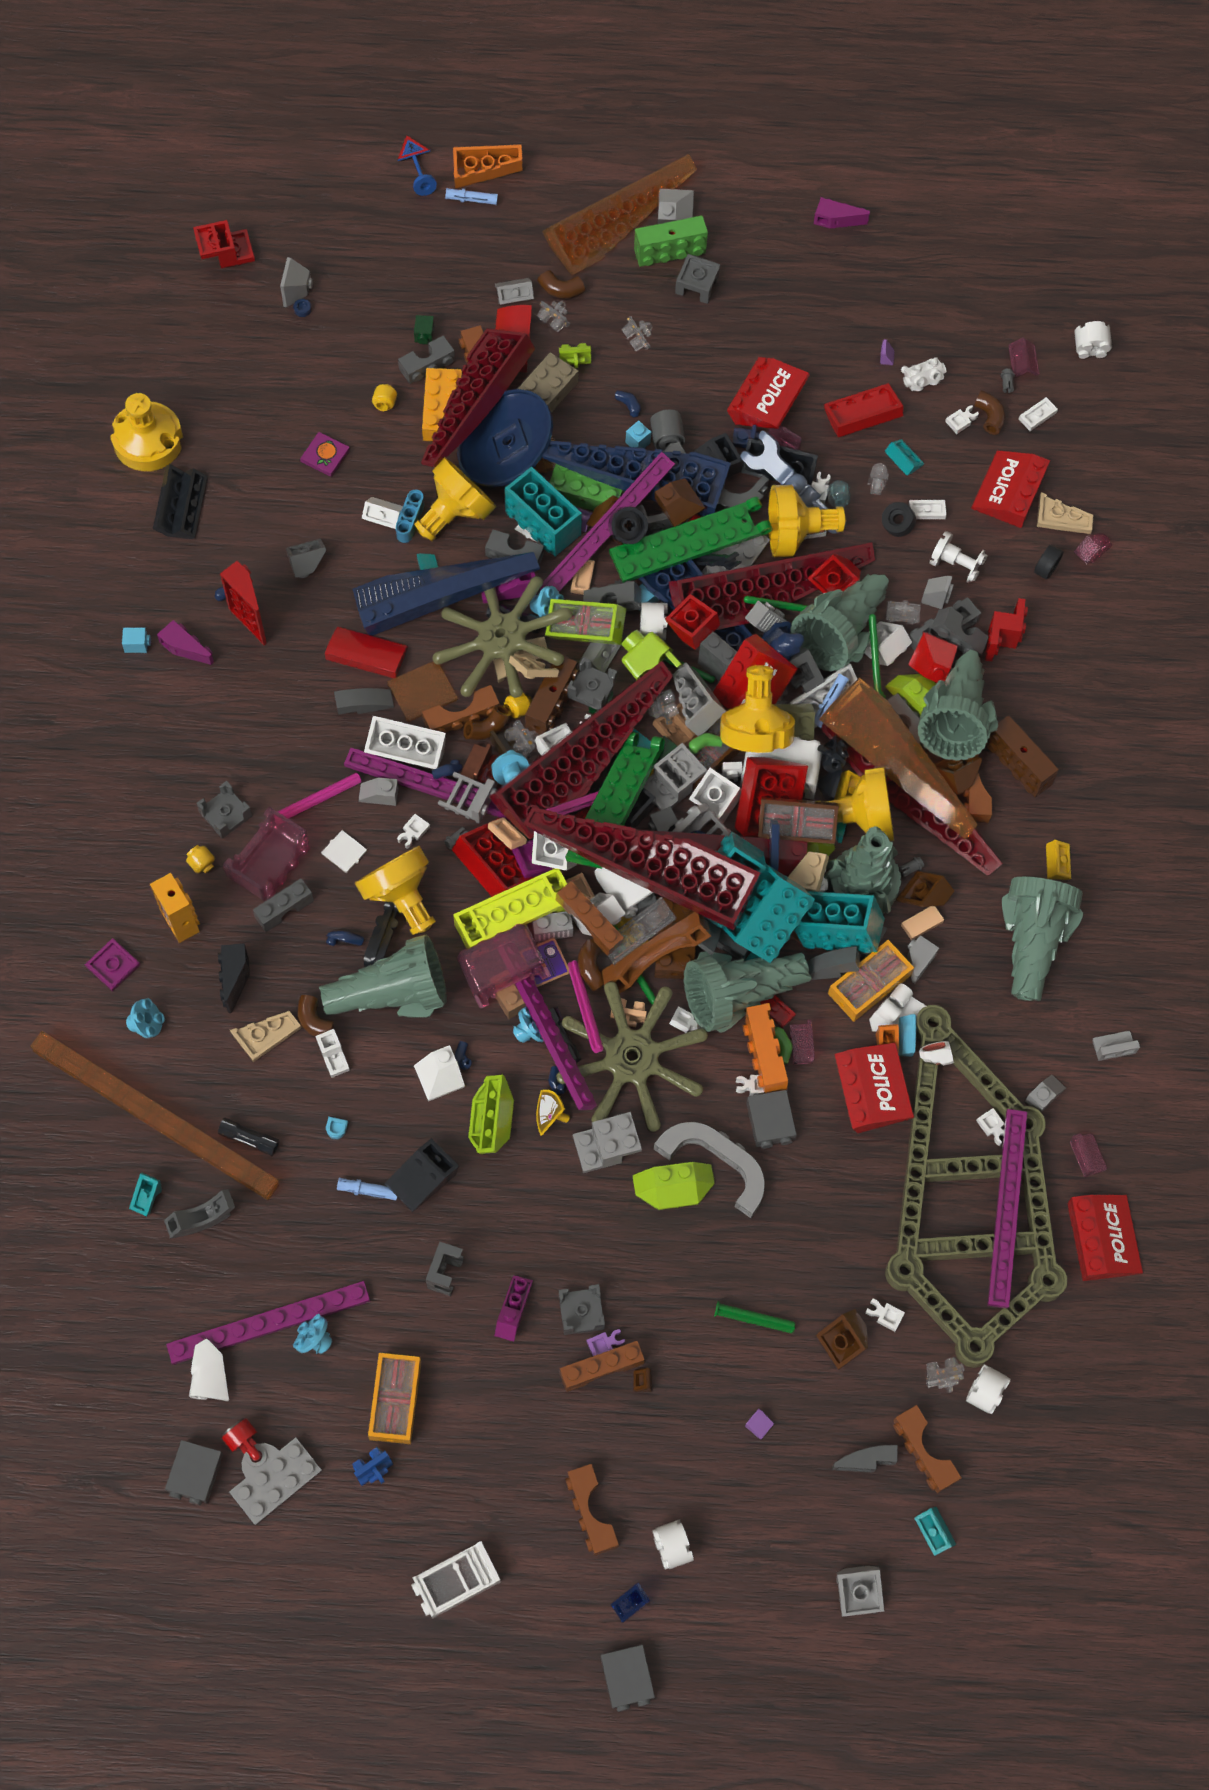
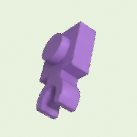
M620 1329L614 1330L609 1337L604 1332L586 1340L592 1355L595 1356L612 1350L614 1345H624V1339L621 1341L615 1339V1336L621 1333Z

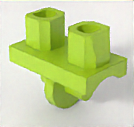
M581 343L578 347H571L568 344L562 345L559 348V358L569 365H574V368H578V364H591V346H587L586 343Z

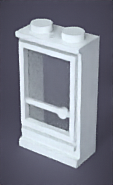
M480 1541L429 1570L414 1576L413 1580L415 1583L411 1584L416 1596L420 1594L424 1603L421 1606L425 1615L430 1614L433 1619L501 1581Z

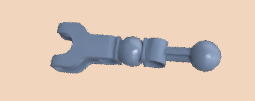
M762 430L759 433V439L764 444L763 454L758 457L748 451H743L740 454L741 459L751 469H765L781 485H793L807 507L829 509L819 500L821 495L811 485L807 484L805 477L797 474L780 456L779 442L767 431ZM827 530L828 532L833 534L840 533L836 532V530Z

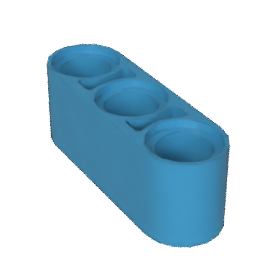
M411 490L408 493L395 527L396 536L402 543L411 541L416 530L414 523L420 520L423 512L424 496L420 490Z

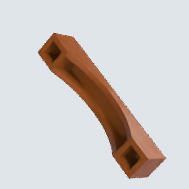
M977 772L973 785L963 793V796L967 797L966 803L963 806V812L970 821L989 823L992 816V797L984 788Z
M693 912L603 969L604 985L612 981L617 984L619 993L627 990L644 970L662 956L680 948L697 946L711 937L708 921L702 915Z

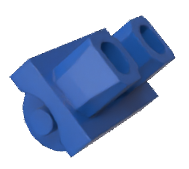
M376 1447L370 1451L369 1455L372 1460L367 1464L362 1459H358L352 1464L355 1470L354 1474L362 1486L369 1481L371 1484L376 1480H379L381 1484L385 1482L382 1476L388 1473L387 1468L393 1465L386 1451L383 1452Z

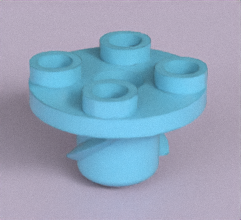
M545 586L539 595H535L529 603L530 609L538 614L539 617L545 616L549 613L550 599L564 600L563 595L559 594L555 587Z
M509 750L492 763L493 777L499 784L504 785L527 767L529 762L522 754Z
M146 998L133 1004L126 1024L130 1031L137 1032V1034L144 1038H152L160 1033L165 1018L152 1000Z
M525 1006L518 1012L521 1023L514 1026V1036L522 1043L530 1041L531 1038L538 1042H544Z
M317 1314L308 1323L303 1322L298 1327L297 1331L299 1334L293 1347L300 1353H306L311 1349H314L316 1354L326 1352L332 1344V1338L329 1336L330 1333L326 1332L327 1320L320 1314Z

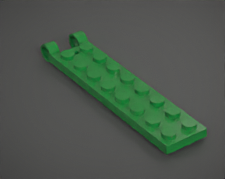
M753 497L739 505L648 535L635 544L616 546L609 549V553L621 581L624 583L766 535L773 528L769 520L762 521L754 526L749 513L759 510L762 504L759 497Z
M632 732L629 735L585 819L588 818L596 822H607L624 826L653 766L664 750L665 739L663 737L654 736L651 740L650 749L637 747L639 733ZM568 850L565 856L568 862L603 868Z

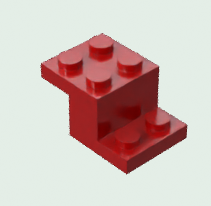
M227 220L193 227L201 260L218 256L221 268L255 261L247 229L230 232Z
M1018 598L1013 614L994 611L988 628L985 661L992 662L994 655H998L1000 646L1016 649L1018 642L1022 641V636L1026 629L1024 619L1028 611V607L1025 606L1026 599Z

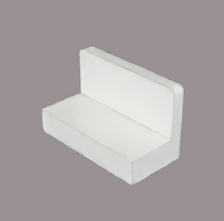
M371 497L365 501L362 519L396 529V523L403 506Z

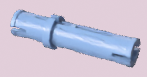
M446 188L445 199L460 200L462 203L469 201L497 205L498 194L466 191L464 188L462 190Z
M840 673L823 703L818 706L819 710L815 715V725L822 728L829 713H832L831 709L849 681L847 677Z
M339 1177L338 1191L351 1192L357 1196L362 1194L397 1200V1196L387 1186L361 1182L360 1179L355 1181Z

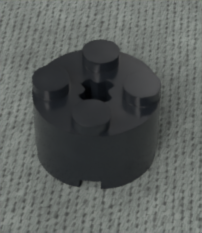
M620 507L612 512L608 521V529L616 541L624 544H635L646 534L648 521L639 509ZM627 520L628 523L632 524V526L628 529L624 527V524L627 523Z

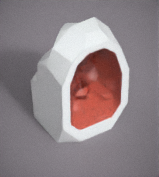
M947 1041L931 1043L920 1048V1057L925 1062H932L943 1066L954 1063L950 1044Z

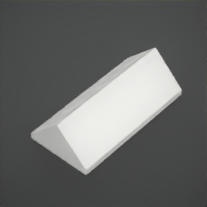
M849 663L824 679L825 682L811 691L803 693L791 701L790 704L812 703L816 715L819 710V704L823 703L840 673L847 677L849 681L831 709L832 713H829L827 716V720L862 692V689Z
M373 716L364 753L436 769L439 767L444 755L446 733Z

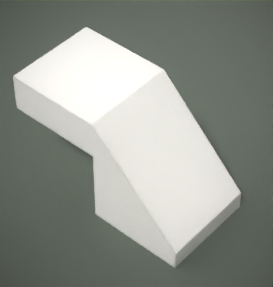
M332 1029L315 1036L331 1078L350 1071L335 1030Z

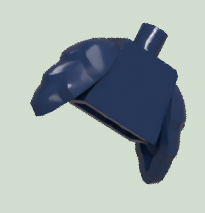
M788 621L774 623L769 630L764 632L762 639L789 660L800 652L804 636L799 633L791 634L790 628L792 625Z

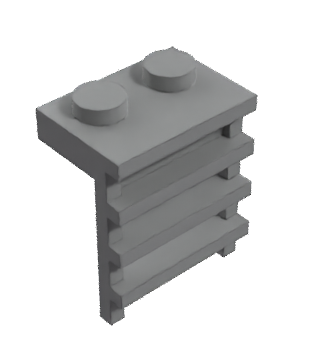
M454 772L453 777L458 778V781L448 801L445 803L439 800L438 805L445 807L446 810L454 811L455 814H461L467 819L470 818L475 820L476 823H480L483 815L485 816L491 802L489 796L497 790L495 789V781L487 779L484 785ZM463 781L469 783L458 806H452ZM473 786H477L479 789L467 812L462 810Z
M705 803L700 806L694 805L687 811L688 816L675 823L676 828L672 832L691 833L701 830L711 819L716 824L706 834H713L720 828L723 831L721 835L729 836L731 830L724 826V822L716 817V813L712 812L708 807L709 805Z

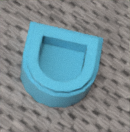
M328 1117L326 1125L328 1136L332 1139L342 1138L346 1133L348 1120Z

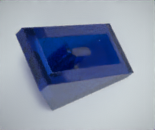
M638 1582L614 1601L611 1606L623 1623L649 1605L651 1600Z

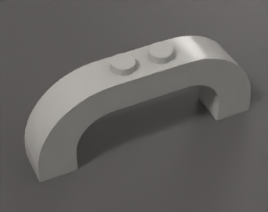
M696 1122L677 1124L666 1130L654 1144V1150L669 1161L682 1146L698 1144L737 1170L745 1181V1190L736 1201L735 1208L748 1217H753L763 1197L764 1177L759 1164L745 1151L746 1149L741 1144H734L725 1133L717 1132L705 1124Z

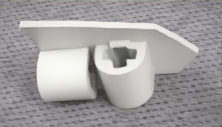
M900 983L869 1019L872 1032H876L879 1025H899L900 1017L916 1014L917 1016L919 1011L926 1007V1005L913 998L912 990Z
M205 1339L195 1345L189 1397L201 1400L212 1398L229 1401L223 1355L208 1339Z

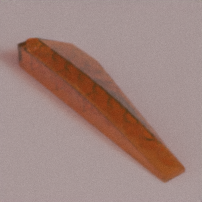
M690 154L548 227L542 232L550 248L569 273L574 275L602 260L605 257L604 254L611 251L659 205V189H676L697 169Z
M860 677L830 705L819 719L877 768L884 767L886 776L964 839H967L977 827L976 821L950 788L921 745L913 737V734L905 726L889 701Z

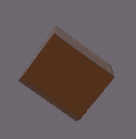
M644 1368L633 1371L634 1391L652 1392L651 1369Z

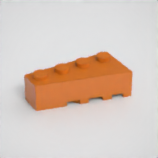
M521 145L453 147L455 189L522 171Z
M769 1003L747 1007L746 1020L743 1025L744 1035L749 1038V1042H747L749 1053H753L754 1059H752L753 1068L758 1070L759 1074L757 1076L758 1086L763 1088L764 1094L787 1090L788 1078L783 1058L778 1056L780 1054L778 1038L774 1039V1020H769L771 1011Z

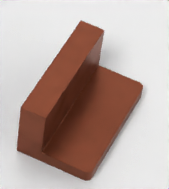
M488 743L486 748L474 744L461 775L479 782L491 757L492 744Z

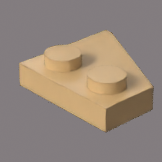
M510 655L509 663L526 678L558 677L559 670L556 668L545 669L544 663L536 661L531 657Z
M808 852L788 878L801 885L806 891L819 892L829 856L822 853Z

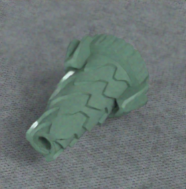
M867 574L861 581L858 580L843 592L837 589L820 594L815 597L814 604H810L794 618L790 628L791 634L799 633L804 636L802 647L809 649L818 669L837 671L845 665L847 666L851 661L859 662L862 659L870 641V633L861 631L867 626L866 622L869 620V615L875 614L877 612L876 607L885 599V594L887 593L885 590L889 582L885 575Z
M969 650L956 660L955 666L951 668L945 682L943 680L938 681L923 698L926 707L923 708L919 720L918 736L926 749L944 759L966 760L975 757L985 748L991 732L996 731L998 728L994 702L990 700L983 704L982 691L985 681L982 679L984 668H982L983 664L978 656V652L974 650Z
M879 827L869 828L866 835L861 837L857 846L855 845L849 850H845L836 859L829 860L826 866L828 872L824 875V878L827 879L831 893L874 895L882 913L886 912L888 914L891 912V906L899 893L901 873L893 859L898 855V852L892 846L893 842L889 841L888 836Z
M1022 876L1014 877L1011 880L1009 893L1002 897V910L1006 930H1014L1012 941L1015 943L1012 953L1013 969L1011 974L1014 979L1011 994L1019 1000L1041 1001L1045 978L1049 972L1052 960L1056 959L1059 942H1068L1082 920L1083 912L1080 909L1083 892L1080 889L1066 883L1045 878Z
M427 934L406 940V946L390 957L376 961L373 965L359 969V972L338 978L339 981L319 986L326 1014H339L355 1009L363 1011L370 1008L379 1009L401 1006L397 1012L399 1017L427 1018L433 1014L435 1009L443 1007L447 1003L445 980L439 958Z
M700 952L698 958L689 961L684 970V988L689 1008L697 1024L707 1032L714 1030L720 1033L725 1032L746 1015L744 1009L747 1007L761 1005V1001L772 999L775 994L793 990V986L811 980L808 964L802 953L775 958L769 963L761 957L746 961L744 959L731 961V955L717 952L710 955L708 952Z

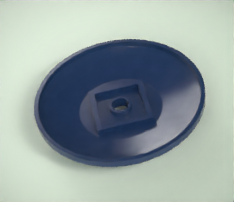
M514 389L505 391L482 422L457 447L458 462L463 473L478 485L500 487L512 483L530 467L534 468L545 454L552 437L553 418L547 403L539 395L528 390Z

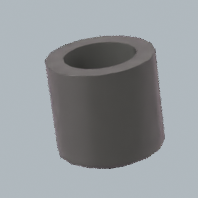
M669 409L652 415L650 425L656 449L663 451L670 444L677 441L682 446L684 445L686 438L680 412Z

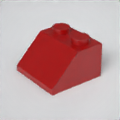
M691 594L665 618V621L678 637L695 650L707 636L720 626L718 613Z

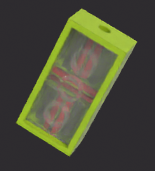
M550 599L549 613L562 608H569L572 611V617L569 620L546 626V636L557 640L621 645L626 608L618 604Z

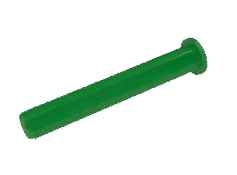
M717 1301L714 1317L718 1315L788 1333H793L795 1330L794 1321L720 1304V1301Z

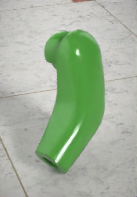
M704 733L689 742V751L692 754H697L699 750L707 746L721 747L723 742L720 736Z
M776 1027L774 1028V1039L778 1038L779 1056H782L784 1064H788L793 1046L784 1029Z

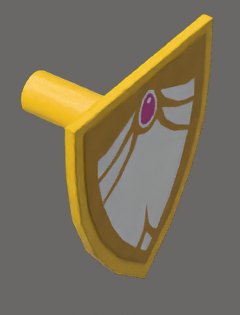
M541 1090L538 1099L536 1121L541 1136L556 1119L565 1123L570 1119L569 1115L562 1113L565 1108L560 1096L551 1090Z

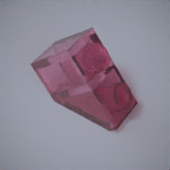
M1103 533L1087 535L1074 553L1086 564L1096 561L1109 550L1112 544L1109 542L1110 539Z

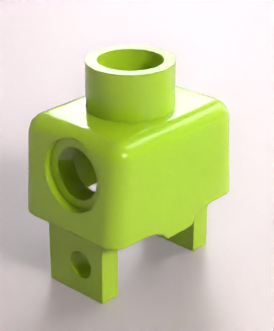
M637 629L621 643L628 652L623 656L622 663L636 680L666 657L678 669L683 665L672 653L673 649L654 632H649L644 637Z

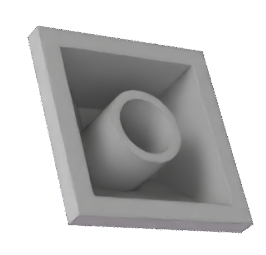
M659 189L658 224L692 218L694 190Z
M289 257L286 260L280 285L284 307H288L297 300L306 297L309 289H312L313 278L310 277V271Z

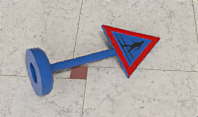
M406 135L398 161L410 157L413 158L419 174L413 183V189L418 195H429L435 191L437 182L432 175L422 173L416 156L430 152V150Z

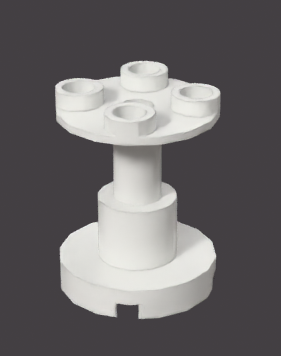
M945 531L943 534L945 538H940L931 556L933 559L929 563L937 567L941 560L952 565L956 562L971 570L967 583L975 581L980 572L977 569L979 565L985 563L988 555L985 554L983 549L977 560L961 553V548L950 543L953 534Z

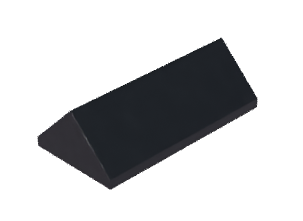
M749 437L746 451L758 457L764 452V444L761 440ZM779 445L780 456L797 474L805 477L807 484L811 485L817 466L818 454ZM743 461L740 473L760 478L765 476L769 480L778 482L765 469H751Z

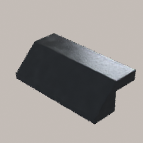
M171 464L166 466L153 525L154 530L167 537L195 539L207 475L194 468L184 472Z

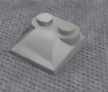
M862 1566L846 1568L837 1572L836 1580L842 1617L884 1612L879 1567Z

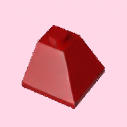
M833 553L807 579L822 593L837 589L843 592L859 580L861 571L849 559Z
M923 632L908 665L929 680L934 682L943 680L945 682L958 645Z

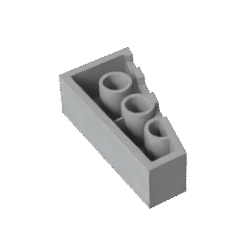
M685 662L673 674L676 690L680 695L678 698L683 707L682 713L686 718L685 725L697 736H700L720 719L726 710L700 674Z

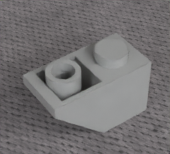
M952 576L929 579L921 603L939 609L943 608L944 603L948 604L954 585L950 584Z

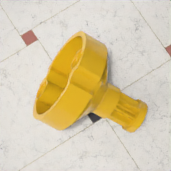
M135 393L130 395L125 402L126 408L116 416L112 423L115 433L111 435V440L115 453L122 463L138 471H154L164 468L177 458L182 449L180 439L183 438L180 422L171 409L160 403L151 402L145 394Z
M444 457L432 470L435 474L434 481L438 498L430 506L431 509L420 521L417 520L414 525L422 537L433 542L438 532L447 523L450 524L456 516L485 520L496 508V505L470 478Z
M772 485L768 515L773 528L769 533L773 557H793L808 533H819L820 530L844 531L846 516L842 506H837L836 509L807 507L793 485Z
M764 665L750 666L747 668L746 674L748 677V691L746 692L745 703L722 714L720 739L727 746L746 752L765 753L773 752L774 749L778 748L785 749L794 741L795 719L788 712L772 704V693L770 690L773 669Z
M884 767L865 770V775L861 776L851 796L840 797V800L826 801L838 803L837 823H857L865 833H867L869 828L877 826L888 836L889 841H894Z
M420 846L405 852L355 882L364 900L369 898L370 901L393 902L399 913L402 912L408 921L412 935L426 932L436 922L433 916L430 917L421 902L423 898L417 889L427 869L426 865L429 863Z

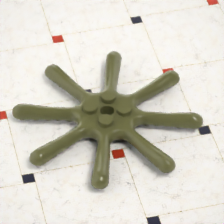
M535 576L530 580L516 606L509 613H501L495 587L484 591L491 612L490 618L486 621H477L449 607L442 610L441 616L443 619L476 630L478 637L471 642L434 653L432 657L433 662L439 665L473 651H483V657L460 689L464 697L472 695L488 666L496 658L504 661L510 694L515 698L523 694V689L517 670L509 663L510 655L513 656L517 651L523 650L556 666L564 662V656L561 653L526 641V635L529 632L569 620L572 617V611L569 608H562L528 622L520 620L522 613L543 585V580L539 576Z
M612 981L607 982L604 990L618 1026V1034L613 1038H608L599 1033L602 1045L606 1050L605 1058L597 1062L577 1066L583 1077L603 1070H609L614 1075L611 1086L591 1120L595 1122L606 1119L623 1084L631 1082L637 1087L647 1128L655 1132L660 1129L661 1123L646 1085V1080L650 1075H658L695 1097L700 1096L703 1092L701 1084L660 1065L658 1061L659 1055L665 1051L703 1042L707 1039L708 1034L705 1029L699 1028L662 1042L653 1041L651 1031L671 999L672 990L669 987H662L643 1026L639 1030H632L627 1024L617 984ZM571 1016L563 1018L562 1026L565 1029L588 1039L584 1023ZM634 1051L637 1053L638 1058L631 1061L627 1058V1053ZM558 1072L556 1076L557 1081L560 1084H565L560 1072Z

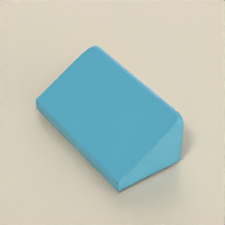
M916 1014L899 1018V1056L912 1057L916 1048Z

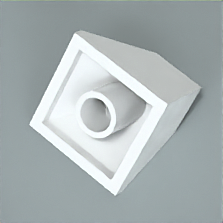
M450 1045L431 1052L414 1065L428 1102L465 1087Z

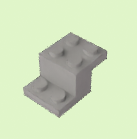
M681 743L653 766L654 774L647 779L644 788L656 797L655 805L660 811L670 806L673 808L693 791V783L706 774L707 769Z
M631 1112L592 1122V1129L573 1134L583 1173L622 1163L623 1156L642 1151Z

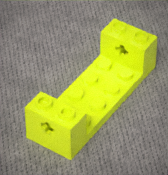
M552 869L453 914L454 925L470 957L472 958L487 951L488 942L552 912H565V909L555 900L557 893L567 885L560 869Z

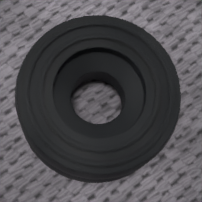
M895 502L888 505L883 511L882 524L891 535L902 537L914 529L916 516L909 505L903 502ZM898 515H902L904 518L900 524L894 522L895 517Z
M1049 545L1039 559L1034 573L1044 579H1048L1059 564L1063 551L1053 545Z

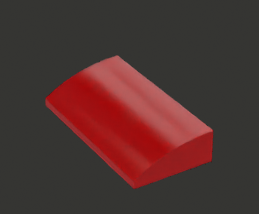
M514 305L497 309L495 329L527 333L530 339L532 305ZM528 360L520 372L527 373Z
M889 383L824 404L826 414L837 437L903 416V405Z
M337 627L326 648L325 657L329 661L396 679L408 646Z

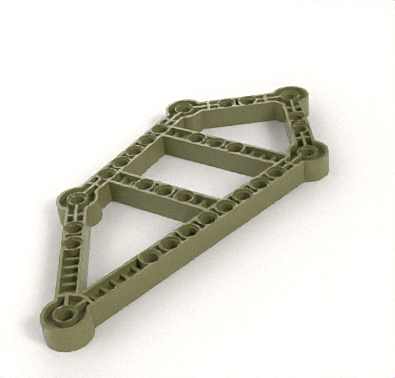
M928 1005L922 1008L916 1017V1035L921 1040L920 1048L940 1041L949 1042L954 1061L953 1064L1004 1120L1007 1109L1027 1112L1026 1123L1031 1127V1129H1026L1021 1173L1029 1232L1016 1233L1014 1255L1032 1254L1034 1269L1028 1277V1286L1009 1303L1008 1309L1003 1308L982 1328H972L923 1275L924 1267L922 1261L992 1257L994 1234L918 1239L924 1183L1000 1178L1002 1155L927 1159L938 1063L925 1062L919 1054L913 1103L914 1118L911 1120L897 1250L886 1266L885 1276L891 1287L899 1291H908L953 1340L958 1360L965 1366L976 1368L987 1363L993 1355L994 1343L1040 1301H1054L1064 1292L1067 1286V1276L1062 1267L1056 1264L1039 1143V1139L1045 1130L1046 1122L1044 1116L1034 1107L1023 1106L950 1027L951 1017L944 1008L937 1005ZM928 1022L936 1023L937 1027L929 1026ZM981 1079H987L990 1085H984ZM996 1093L1001 1094L1004 1099H1003V1100L997 1099V1098L995 1097V1094H996ZM925 1095L929 1101L924 1102L919 1096ZM923 1114L927 1120L922 1121L917 1115ZM915 1133H922L924 1139L916 1138ZM913 1152H920L922 1158H915ZM1027 1161H1033L1036 1167H1029ZM992 1163L997 1169L990 1170L987 1164ZM967 1165H974L977 1171H970ZM948 1166H954L957 1172H950ZM911 1171L919 1172L920 1177H913ZM1035 1180L1038 1183V1187L1031 1186L1029 1181ZM915 1190L918 1196L912 1197L908 1191ZM1033 1199L1039 1200L1040 1203H1041V1206H1040V1207L1035 1206V1205L1033 1204L1032 1200H1033ZM913 1209L916 1215L909 1216L906 1210ZM1035 1219L1042 1220L1044 1226H1038L1035 1223ZM910 1228L914 1235H906L904 1229ZM1037 1239H1044L1046 1246H1041ZM983 1242L987 1249L981 1250L977 1243ZM957 1244H964L967 1251L959 1250ZM899 1268H907L909 1270V1274H901ZM1043 1278L1050 1279L1052 1285H1045L1043 1282ZM932 1297L936 1299L937 1305H930L927 1298ZM1014 1304H1020L1023 1312H1017L1014 1309ZM948 1313L951 1316V1320L945 1321L941 1314ZM1005 1317L1009 1324L1002 1325L999 1318ZM971 1343H975L978 1345V1352H974L970 1349Z

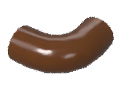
M551 270L542 273L537 280L549 295L556 298L569 299L585 292V286L578 276L568 281H561L556 278Z
M981 390L974 407L985 411L988 416L983 425L985 431L997 435L1005 421L1004 407L996 397Z
M495 705L492 713L485 720L477 722L467 721L465 723L464 737L471 740L490 738V731L494 730L497 734L504 728L511 716V711L503 705Z
M594 939L586 940L578 954L579 972L590 991H595L604 984L603 975L597 965V958L602 950L594 942Z
M300 995L297 1017L301 1026L314 1037L334 1028V1021L321 1019L317 1015L319 999L310 995Z

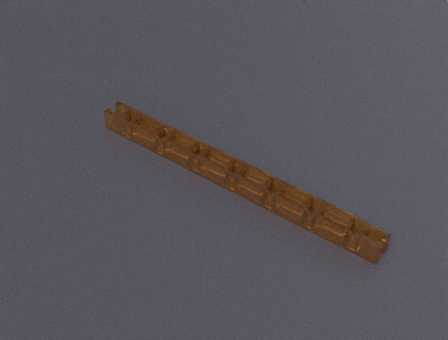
M41 1031L31 1044L30 1048L33 1049V1052L267 1201L270 1200L279 1187L278 1179L45 1032Z

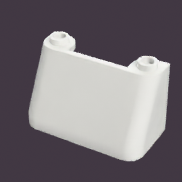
M597 868L594 872L597 881L605 893L614 895L626 913L622 917H634L639 910L636 904L654 893L605 868Z

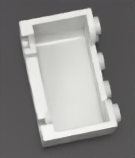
M794 737L793 743L785 749L778 748L774 749L773 752L765 753L746 752L740 787H742L747 757L778 759L808 765L803 792L805 793V798L814 800L822 753L817 750L820 742Z

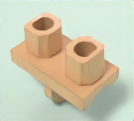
M621 998L628 1026L636 1027L637 1023L644 1024L646 1019L645 1003L636 1001L634 1002V1008L629 1009L626 1008L627 1000ZM611 1010L610 1018L615 1019Z

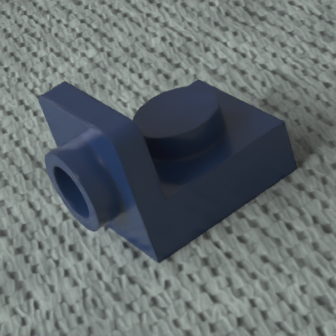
M753 425L752 430L734 428V447L746 448L749 437L758 439L759 432L756 431V425Z

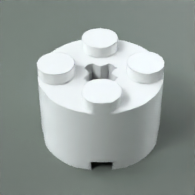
M1087 322L1085 327L1081 328L1078 326L1074 331L1076 351L1081 359L1088 358L1089 356H1096L1097 358L1106 357L1107 352L1112 348L1110 326H1105V322Z
M641 603L640 633L644 637L649 632H654L661 639L666 640V629L663 628H667L666 616H664V614H667V603Z
M984 1364L969 1390L966 1401L987 1413L993 1414L996 1406L1000 1404L1003 1398L1002 1392L1007 1388L1010 1378Z
M680 1520L652 1530L657 1550L660 1551L661 1561L665 1570L694 1561L692 1551L689 1552V1542Z

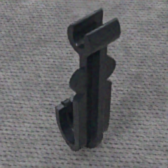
M733 552L730 555L707 554L692 559L695 565L724 566L727 570H731L742 563V561L736 560V557L740 555L738 552Z
M385 902L384 914L376 917L375 923L377 926L374 927L365 951L364 967L373 965L376 961L383 959L393 936V930L398 927V921L395 917L399 911L393 902Z

